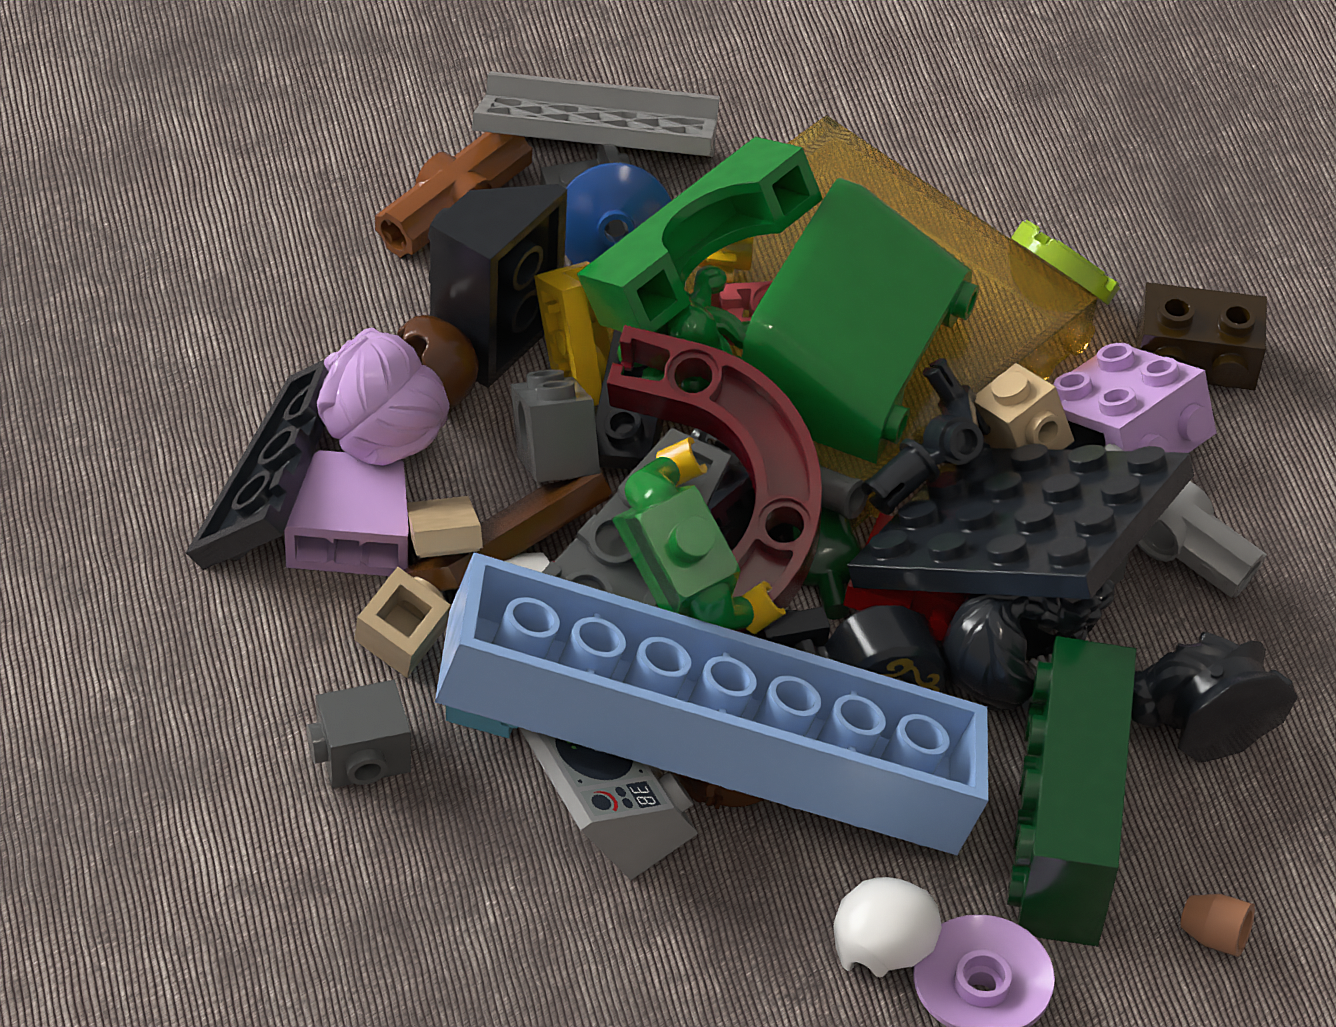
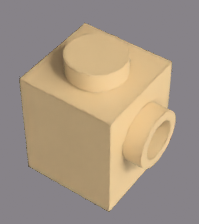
M1017 363L975 394L976 400L974 405L987 425L991 427L990 433L983 435L985 442L991 448L1016 449L1027 444H1043L1048 449L1063 450L1074 442L1056 387Z
M397 566L357 617L354 640L408 678L446 629L451 604L445 601L443 594L431 583L420 577L413 578Z

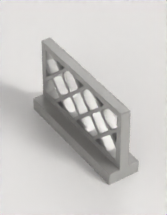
M490 71L487 78L486 95L473 112L472 130L713 157L720 96Z

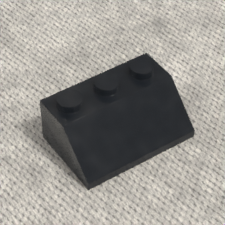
M559 184L469 190L450 208H444L439 211L430 225L428 232L430 240V272L428 276L430 283L429 316L438 317L452 324L470 339L479 360L476 381L487 388L495 383L545 335L534 275L564 267L567 189Z

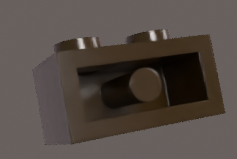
M1146 282L1137 322L1136 348L1162 357L1173 358L1178 362L1205 370L1208 385L1256 390L1266 351L1267 297Z

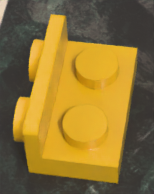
M585 261L534 275L550 368L564 371V377H573L593 398L594 406L599 405L610 344L607 327L599 324L577 275L578 272L590 264V262Z

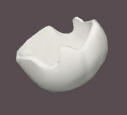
M877 877L861 882L841 900L834 921L835 946L842 967L850 971L854 968V963L858 962L867 966L875 976L880 978L889 970L915 966L933 953L942 929L938 905L928 891L901 879Z

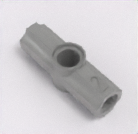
M1109 443L1105 447L1106 451H1124L1115 444ZM1190 481L1137 543L1147 555L1156 560L1167 562L1175 558L1179 559L1231 598H1236L1248 586L1267 556L1261 549L1216 518L1212 502L1207 494L1198 485Z

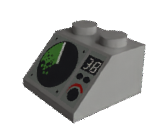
M519 727L579 829L630 880L698 834L685 813V810L693 806L694 803L673 772L669 771L662 776L657 767Z

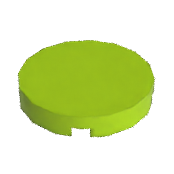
M1028 220L1021 222L1010 239L1099 301L1109 305L1120 289L1117 281L1106 276L1104 271L1061 241H1057L1054 238L1051 239L1043 232L1039 233L1040 228Z

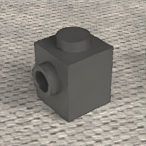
M395 679L316 695L317 722L306 724L307 740L313 763L325 762L332 788L350 784H370L384 777L411 772V731Z

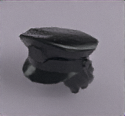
M1202 632L1199 636V643H1179L1176 645L1174 652L1167 653L1157 663L1152 664L1145 670L1135 671L1131 719L1147 728H1156L1164 723L1174 729H1181L1178 749L1197 762L1203 763L1243 752L1260 737L1283 724L1298 696L1294 692L1293 682L1276 670L1269 672L1264 670L1266 648L1260 641L1250 640L1238 645L1223 637Z

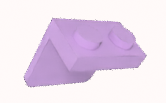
M1113 343L1102 347L1097 352V355L1073 371L1059 376L1052 384L1057 389L1067 421L1104 433L1106 446L1109 443L1115 444L1124 451L1156 446L1163 448L1165 452L1189 453L1216 434L1205 370L1178 362L1173 358L1162 357L1134 348L1126 343Z

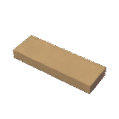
M469 496L407 503L409 532L416 555H419L420 558L480 551V548H483L481 525Z

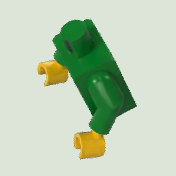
M688 437L658 451L654 461L629 477L624 491L626 499L632 508L613 517L612 521L659 608L734 631L746 628L751 633L756 634L786 614L784 608H778L767 594L772 587L766 581L761 582L742 596L733 597L741 571L731 549L695 485L677 487L707 473L706 464L699 465L693 455L691 445L695 443L694 439Z

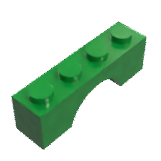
M755 136L578 272V278L599 324L622 332L624 325L656 332L691 304L684 289L685 283L692 271L702 261L718 250L735 242L760 235L780 234L821 202L823 197L803 147Z

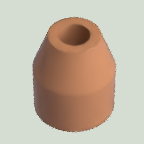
M1223 894L1191 895L1184 906L1180 927L1203 946L1239 957L1250 936L1255 915V905Z

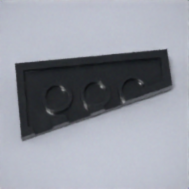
M324 360L287 378L191 542L186 554L203 570L227 559L237 561L244 557L251 549L283 535L325 426L318 414L317 408L320 390L324 379L329 373L324 365Z

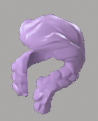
M372 327L364 329L354 339L348 340L338 352L330 354L324 360V365L329 373L324 379L317 400L318 414L327 427L329 434L339 439L342 450L363 462L385 466L426 449L433 442L439 429L444 426L448 419L449 401L442 381L432 369L421 365V361L414 348L397 335L381 333Z

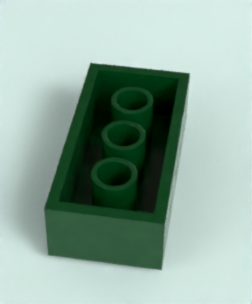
M1056 636L1051 662L1038 661L1032 701L1042 702V704L1030 702L1027 712L1024 742H1028L1027 755L1023 757L1018 795H1022L1021 809H1018L1013 837V849L1016 850L1015 864H1012L1007 893V905L1019 907L1017 924L1037 938L1099 947L1119 868L1137 648Z

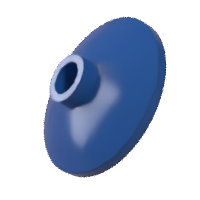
M606 163L585 170L566 187L565 255L573 264L585 261L593 262L672 200L667 190L651 173L631 164ZM612 220H621L628 227L623 235L613 237L606 233L605 226Z

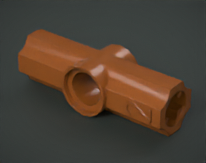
M485 132L455 156H451L447 152H438L421 168L415 186L375 215V231L383 239L386 248L398 257L402 258L406 254L413 255L430 242L428 237L429 228L439 211L444 208H450L469 190L493 189L503 186L532 163L533 148L527 143L524 136Z

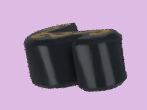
M875 605L857 611L841 622L830 639L823 645L815 646L813 640L802 639L791 647L896 679L900 677L904 682L940 693L944 690L949 675L931 624L923 615L901 605Z

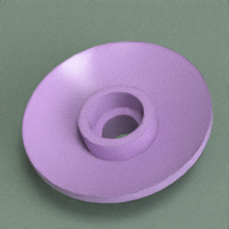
M966 915L941 924L942 929L933 953L917 963L913 969V979L917 994L924 1007L934 1018L946 1027H1030L1040 1019L1051 1001L1055 978L1051 959L1035 936L1012 921L990 915ZM984 985L991 991H980L971 986Z

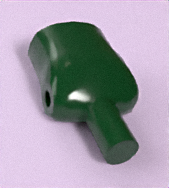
M822 507L821 531L817 551L810 571L802 585L818 586L822 607L827 619L836 620L845 617L849 612V608L843 605L846 595L843 584L850 582L851 577L848 564L861 550L852 530L851 519ZM784 524L788 543L800 537L802 532L797 527L791 524Z

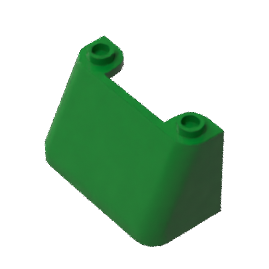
M838 178L832 184L754 311L744 338L742 360L762 372L783 391L800 413L813 441L876 464L888 442L898 444L904 434L910 416V408L902 406L904 390L940 325L951 328L958 318L967 320L970 317L978 297L979 285L971 283L972 270L866 187L843 178Z

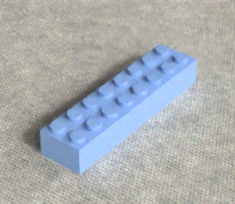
M474 552L449 611L435 703L954 855H958L989 801L987 706Z

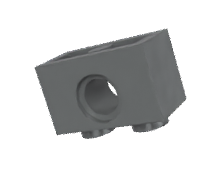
M551 369L530 372L526 374L527 382L510 384L517 457L536 482H545L600 474L594 401L573 377H564V371Z

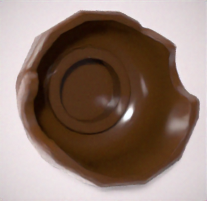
M429 315L415 316L398 329L397 336L414 348L421 361V365L432 369L440 378L449 401L448 413H450L474 388L479 369L478 357L470 339L457 327L438 317Z

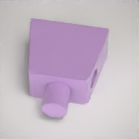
M320 450L314 453L284 530L286 568L390 576L397 566L402 570L408 568L409 526L404 462L400 459L391 464L381 466L363 462L345 451Z

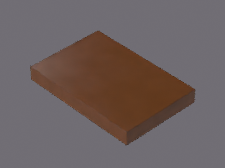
M601 473L543 485L480 523L483 548H480V551L475 553L502 561L513 558L609 499L612 491L606 479ZM474 552L424 557L403 571L413 578L420 577L428 581L440 592L459 589Z

